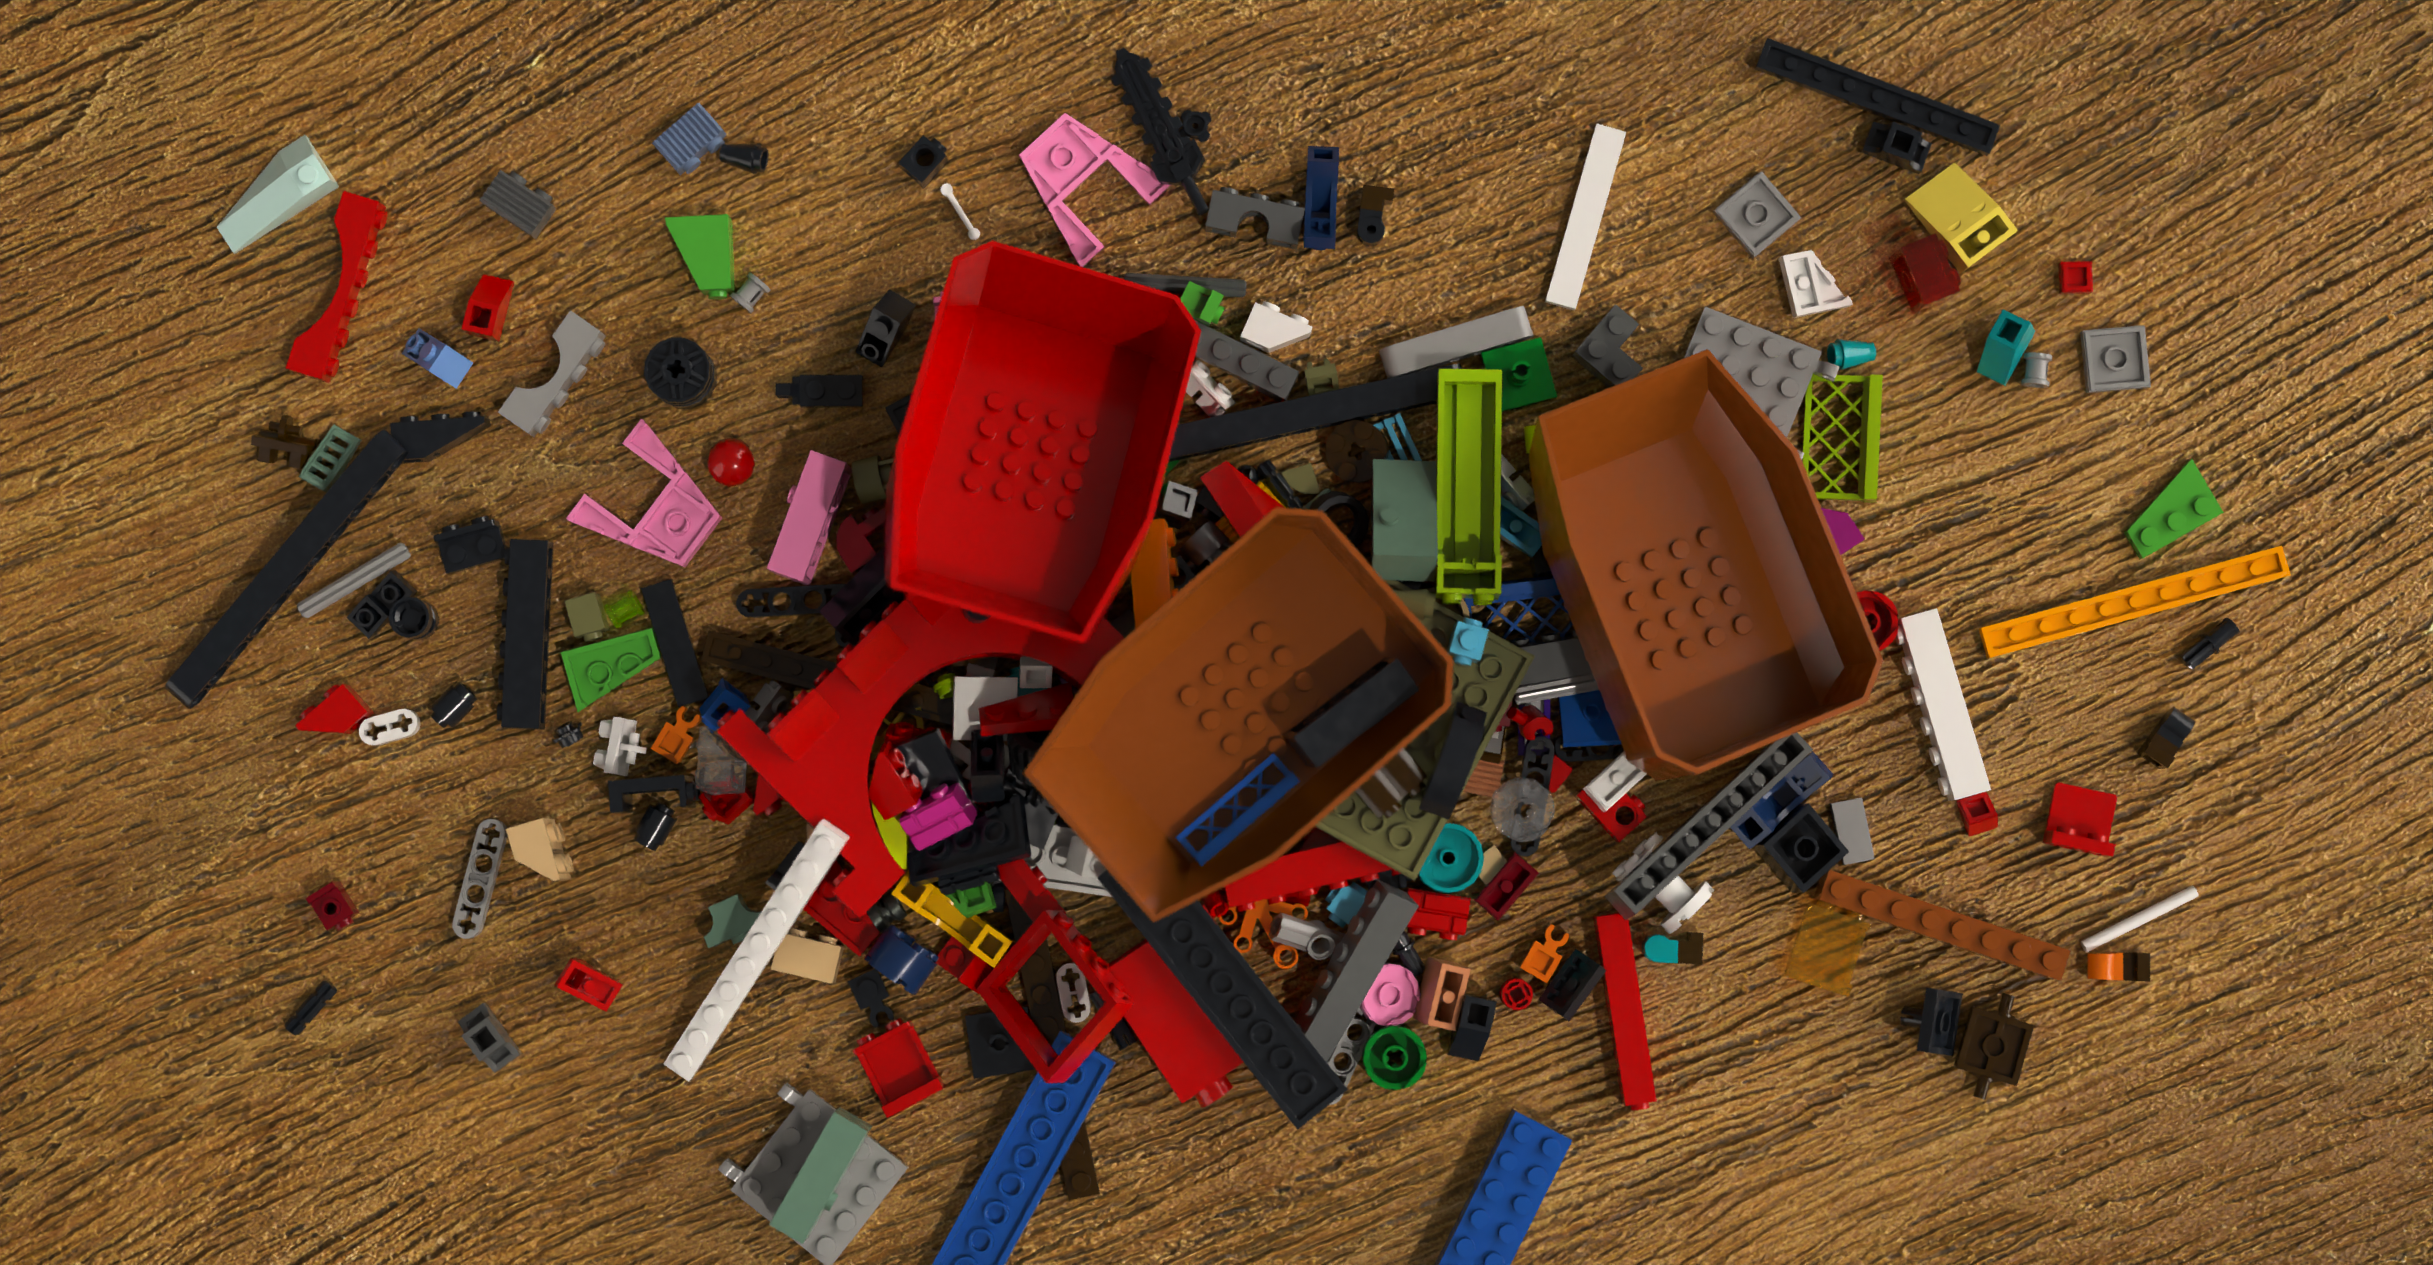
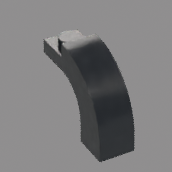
M1457 701L1440 754L1426 783L1419 809L1447 820L1450 819L1478 751L1485 729L1484 723L1487 712Z

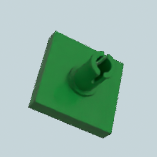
M1541 337L1481 352L1480 356L1484 369L1502 370V412L1557 398Z

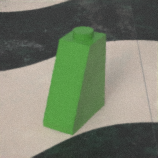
M729 215L665 217L666 225L699 290L704 295H708L709 299L715 300L726 299L727 294L735 293L732 219Z

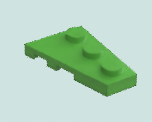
M2190 459L2184 464L2178 474L2168 482L2153 502L2127 528L2124 534L2138 558L2143 559L2224 512L2193 459Z

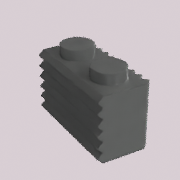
M500 170L487 188V191L480 198V202L534 239H537L557 209L550 203L553 198L538 187L535 192L525 186L527 180L514 171H511L508 175Z

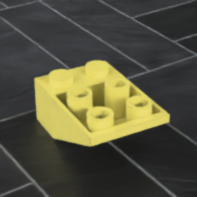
M1955 162L1904 199L1960 274L2018 231L2001 207Z

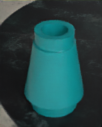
M1837 339L1834 343H1829L1827 347L1828 362L1839 366V370L1874 361L1876 358V348L1873 342Z

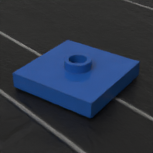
M1600 690L1558 697L1563 747L1622 745L1609 712L1606 710Z

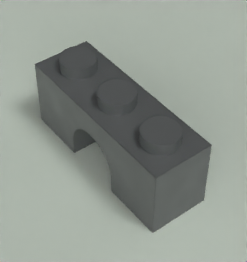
M1221 187L1220 191L1213 190L1206 221V232L1236 238L1239 224L1245 218L1258 217L1268 226L1266 244L1297 250L1305 208L1299 207L1298 202L1286 199L1281 200V203L1269 201L1268 196L1251 193L1250 197L1238 195V190Z

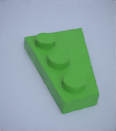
M653 627L561 652L577 712L662 657Z

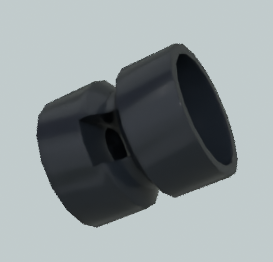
M405 597L396 601L391 607L388 617L394 632L402 637L413 640L429 638L435 633L439 624V616L435 607L427 601L414 597Z

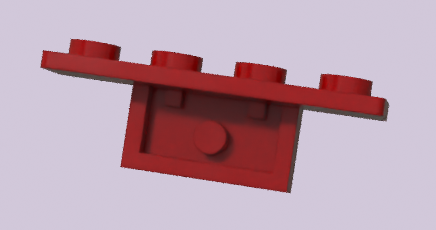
M1025 858L998 865L1001 881L1033 923L1044 910L1064 911L1044 883L1048 879L1037 865L1032 868Z

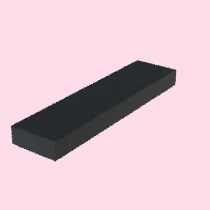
M669 579L641 588L678 707L706 700L709 694L673 580Z

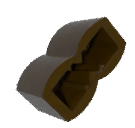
M1403 748L1354 792L1377 818L1384 815L1388 819L1402 807L1398 802L1405 795L1409 794L1412 798L1426 786L1423 780L1427 775Z

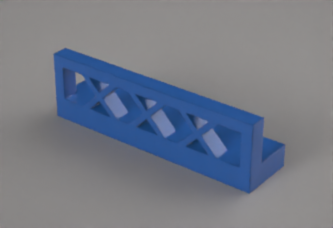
M1273 753L1183 830L1176 839L1201 867L1298 784L1300 780ZM1271 763L1285 776L1276 785H1262V771ZM1258 775V784H1249ZM1243 787L1257 788V800L1251 807L1237 806L1238 792ZM1261 788L1270 789L1261 797ZM1234 796L1233 805H1224ZM1219 808L1233 809L1232 823L1227 828L1213 827V815ZM1237 809L1246 810L1236 819ZM1210 817L1209 826H1199ZM1195 829L1209 830L1208 844L1197 853L1185 837ZM1212 830L1222 831L1212 840Z

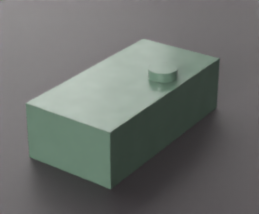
M1373 459L1371 478V567L1383 580L1435 582L1438 558L1436 461Z
M841 1107L835 1110L769 1225L803 1244L809 1238L824 1210L830 1211L839 1196L835 1191L870 1132L872 1125Z

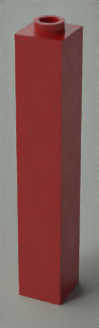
M1620 913L1593 916L1600 965L1606 969L1602 979L1621 1102L1624 1106H1630L1631 1111L1650 1108L1649 1103L1657 1102L1629 919L1625 920Z

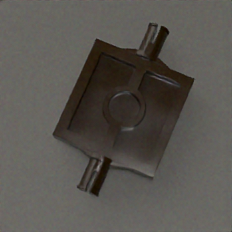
M2002 993L1998 1011H1986L1976 1007L1970 1008L1954 1067L1968 1071L1978 1078L1974 1097L1986 1100L1990 1082H2004L2014 1086L2018 1084L2034 1025L2019 1021L2013 1015H2010L2015 996Z

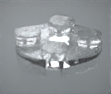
M1520 777L1505 782L1499 789L1494 791L1490 805V814L1495 827L1503 835L1515 841L1529 842L1541 837L1547 831V827L1555 814V805L1549 791L1538 781ZM1520 802H1523L1525 805L1530 804L1531 809L1526 811L1527 816L1523 818L1519 813L1514 814V809L1518 807Z

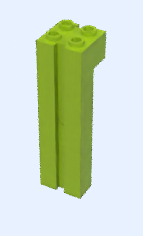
M1438 369L1436 487L1438 558L1435 593L1436 599H1441V604L1458 605L1462 598L1473 599L1474 605H1492V602L1498 600L1501 595L1502 370Z

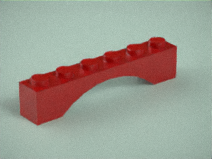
M343 191L334 218L342 247V271L339 285L331 304L322 317L306 332L295 338L286 365V369L325 383H329L331 377H335L339 369V359L337 357L340 348H344L348 341L349 330H347L350 318L355 317L359 302L356 299L360 288L363 289L368 279L366 268L369 259H373L377 252L378 242L376 238L378 231L384 228L387 221L386 207L379 201Z

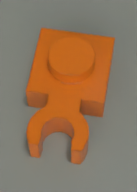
M681 706L678 709L675 726L666 722L650 748L677 765L681 763L695 739L688 734L689 730L697 727L702 716L696 714L691 722H686L684 714L688 708L685 706Z
M1550 924L1545 929L1544 943L1541 944L1534 940L1519 968L1546 984L1563 957L1555 952L1556 949L1565 945L1569 939V934L1565 932L1560 940H1553L1551 937V933L1555 928L1553 924Z

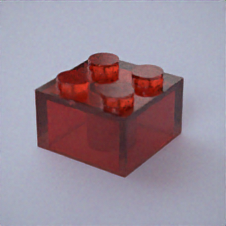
M1936 233L1901 247L1889 258L1913 315L1947 302L1960 292L1961 280L1955 268H1950L1946 258L1949 256L1947 246L1942 239H1938Z

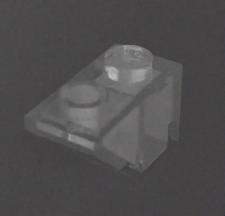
M700 727V734L696 744L698 751V766L695 771L696 789L710 795L745 793L747 763L716 731L707 727Z

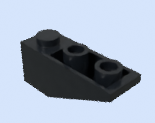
M481 412L462 413V418H450L449 414L431 415V420L419 421L417 416H405L399 418L400 422L390 423L391 435L409 450V454L402 464L431 462L491 426V420L481 416Z

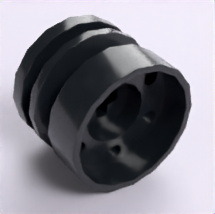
M671 337L660 341L650 350L646 358L644 376L648 387L666 404L677 409H692L702 405L712 396L717 385V370L713 360L697 343L686 338ZM681 364V367L685 369V373H680L676 378L672 370L678 369Z

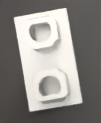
M613 716V720H602L600 722V737L610 739L607 751L597 749L593 764L604 769V773L628 776L629 765H635L637 753L646 754L647 748L638 746L640 734L635 733L637 721Z

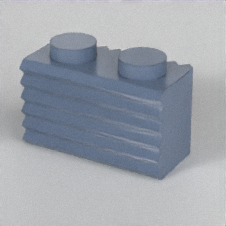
M697 103L690 111H687L685 115L678 119L676 123L663 132L662 135L658 136L652 144L676 172L682 175L684 172L690 174L701 164L699 159L708 151L712 154L719 150L725 143L723 138L727 135L704 107Z

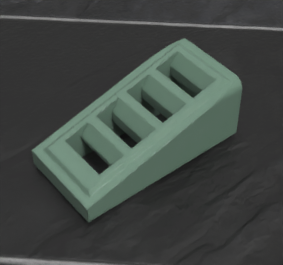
M333 424L298 477L327 493L344 472L362 440ZM335 437L349 443L348 447L345 449L334 443ZM332 448L341 453V457L337 459L328 454V449ZM323 458L335 464L332 470L320 464ZM317 469L328 475L325 480L314 475Z

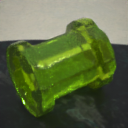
M629 590L627 596L617 602L604 605L609 619L618 629L623 627V622L639 614L642 616L645 614L640 600L632 590Z

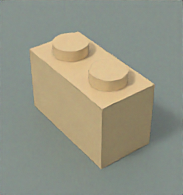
M791 928L774 953L771 970L830 984L836 983L844 946L837 945V938L820 935L819 940L806 937L807 931Z

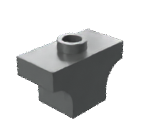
M482 1003L458 1021L464 1032L462 1038L477 1059L485 1062L494 1073L522 1054L487 1003Z

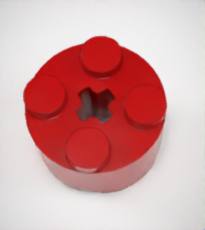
M1856 592L1865 617L1869 619L1868 624L1879 651H1881L1893 642L1898 633L1897 608L1887 596L1880 592Z

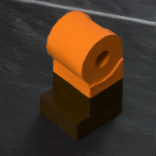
M2087 953V979L2150 982V953Z

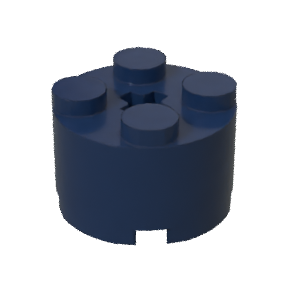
M891 924L889 928H885L864 957V960L868 961L873 968L895 984L901 983L905 986L904 990L916 995L937 966L936 962L939 956L917 942L913 944L915 939Z

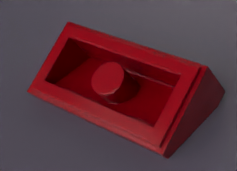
M1515 852L1474 901L1495 920L1499 921L1539 872Z

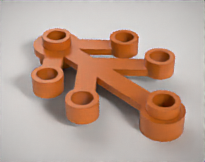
M1267 899L1256 901V908L1246 910L1240 933L1234 940V946L1240 953H1247L1251 950L1253 946L1251 937L1257 917L1269 937L1270 924L1273 920L1269 911L1293 916V909L1301 907L1305 912L1302 920H1306L1308 916L1307 908L1303 904L1291 905L1285 902L1268 905ZM1236 906L1229 907V910L1234 913V918L1231 922L1224 921L1222 916L1219 917L1222 924L1232 925L1236 922L1238 918L1237 911L1235 910ZM1241 937L1249 940V947L1245 950L1237 946V941ZM1270 939L1275 948L1273 953L1275 964L1282 969H1290L1295 966L1299 958L1297 949ZM1283 950H1289L1292 953L1291 961L1283 962L1280 959V953Z

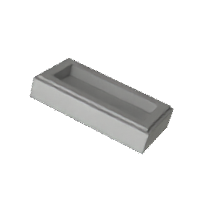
M1862 797L1830 803L1836 836L1849 851L1841 859L1842 865L1875 859Z

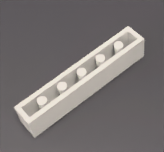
M1937 608L1898 619L1899 627L1895 640L1898 645H1902L1905 657H1902V664L1905 673L1911 675L1914 687H1911V694L1915 705H1920L1923 717L1920 718V724L1924 735H1929L1932 747L1929 748V755L1933 765H1938L1941 778H1938V785L1943 796L1947 795L1948 801H1953L1991 790Z

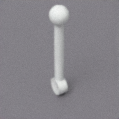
M947 183L943 184L940 191L943 196L948 197L969 231L968 237L972 240L978 239L980 231L972 226L953 195L952 186Z

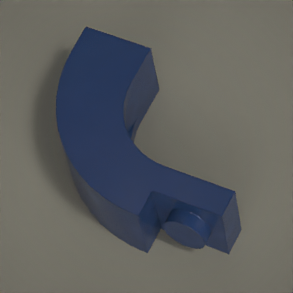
M1308 146L1304 248H1312L1314 250L1335 249L1339 147Z
M1812 751L1730 828L1749 849L1753 848L1772 833L1776 826L1796 806L1829 781L1834 774Z

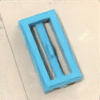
M1400 413L1378 424H1374L1380 430L1386 428L1400 460H1408L1392 424L1397 423L1413 460L1422 461ZM1390 450L1386 460H1394Z

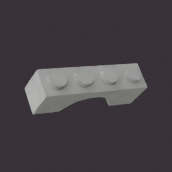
M571 310L552 335L560 351L559 367L553 378L537 388L525 389L515 387L498 411L499 414L533 437L537 433L542 434L551 422L549 416L556 407L559 409L563 406L569 396L568 389L573 382L578 383L587 371L585 365L592 356L594 358L597 357L605 346L603 340L606 335Z

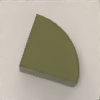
M1311 463L1281 472L1284 480L1294 490L1307 495L1321 493Z

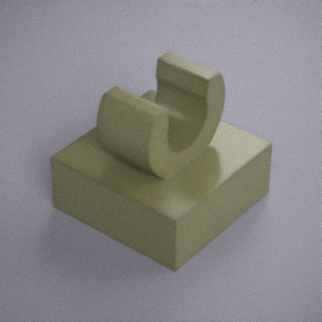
M1326 358L1323 359V366L1313 367L1312 362H1307V369H1304L1308 396L1339 389L1335 363L1330 364V361Z

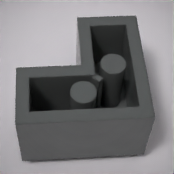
M1615 304L1577 348L1572 358L1608 388L1635 378L1643 367L1622 351L1620 347L1636 330L1639 323Z

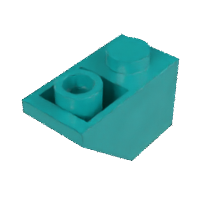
M2003 309L1987 337L1977 373L2006 386L2036 332L2032 323Z

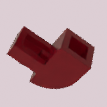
M876 507L868 511L861 517L863 522L859 524L850 514L838 529L836 537L838 552L854 576L877 554L868 538L885 527V508L879 511Z

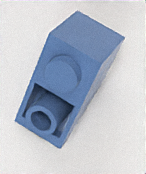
M420 328L407 340L406 348L402 352L404 356L456 389L473 364L472 361Z

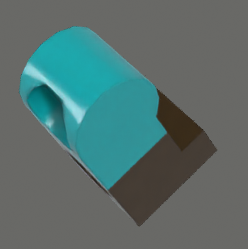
M1687 932V940H1669L1662 935H1650L1642 943V953L1645 958L1654 962L1702 965L1704 933Z

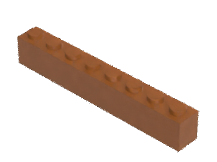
M1832 870L1826 872L1819 879L1813 900L2052 980H2062L2071 952L2065 948Z

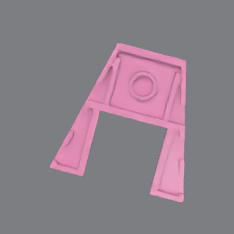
M1066 113L1057 119L1019 155L1080 267H1084L1104 246L1064 204L1063 200L1105 161H1108L1148 205L1152 204L1171 186L1161 184L1151 168L1123 152L1122 149L1101 138L1097 133Z
M640 419L622 444L670 478V482L634 529L586 494L582 496L566 519L574 524L685 568L723 517L648 424Z

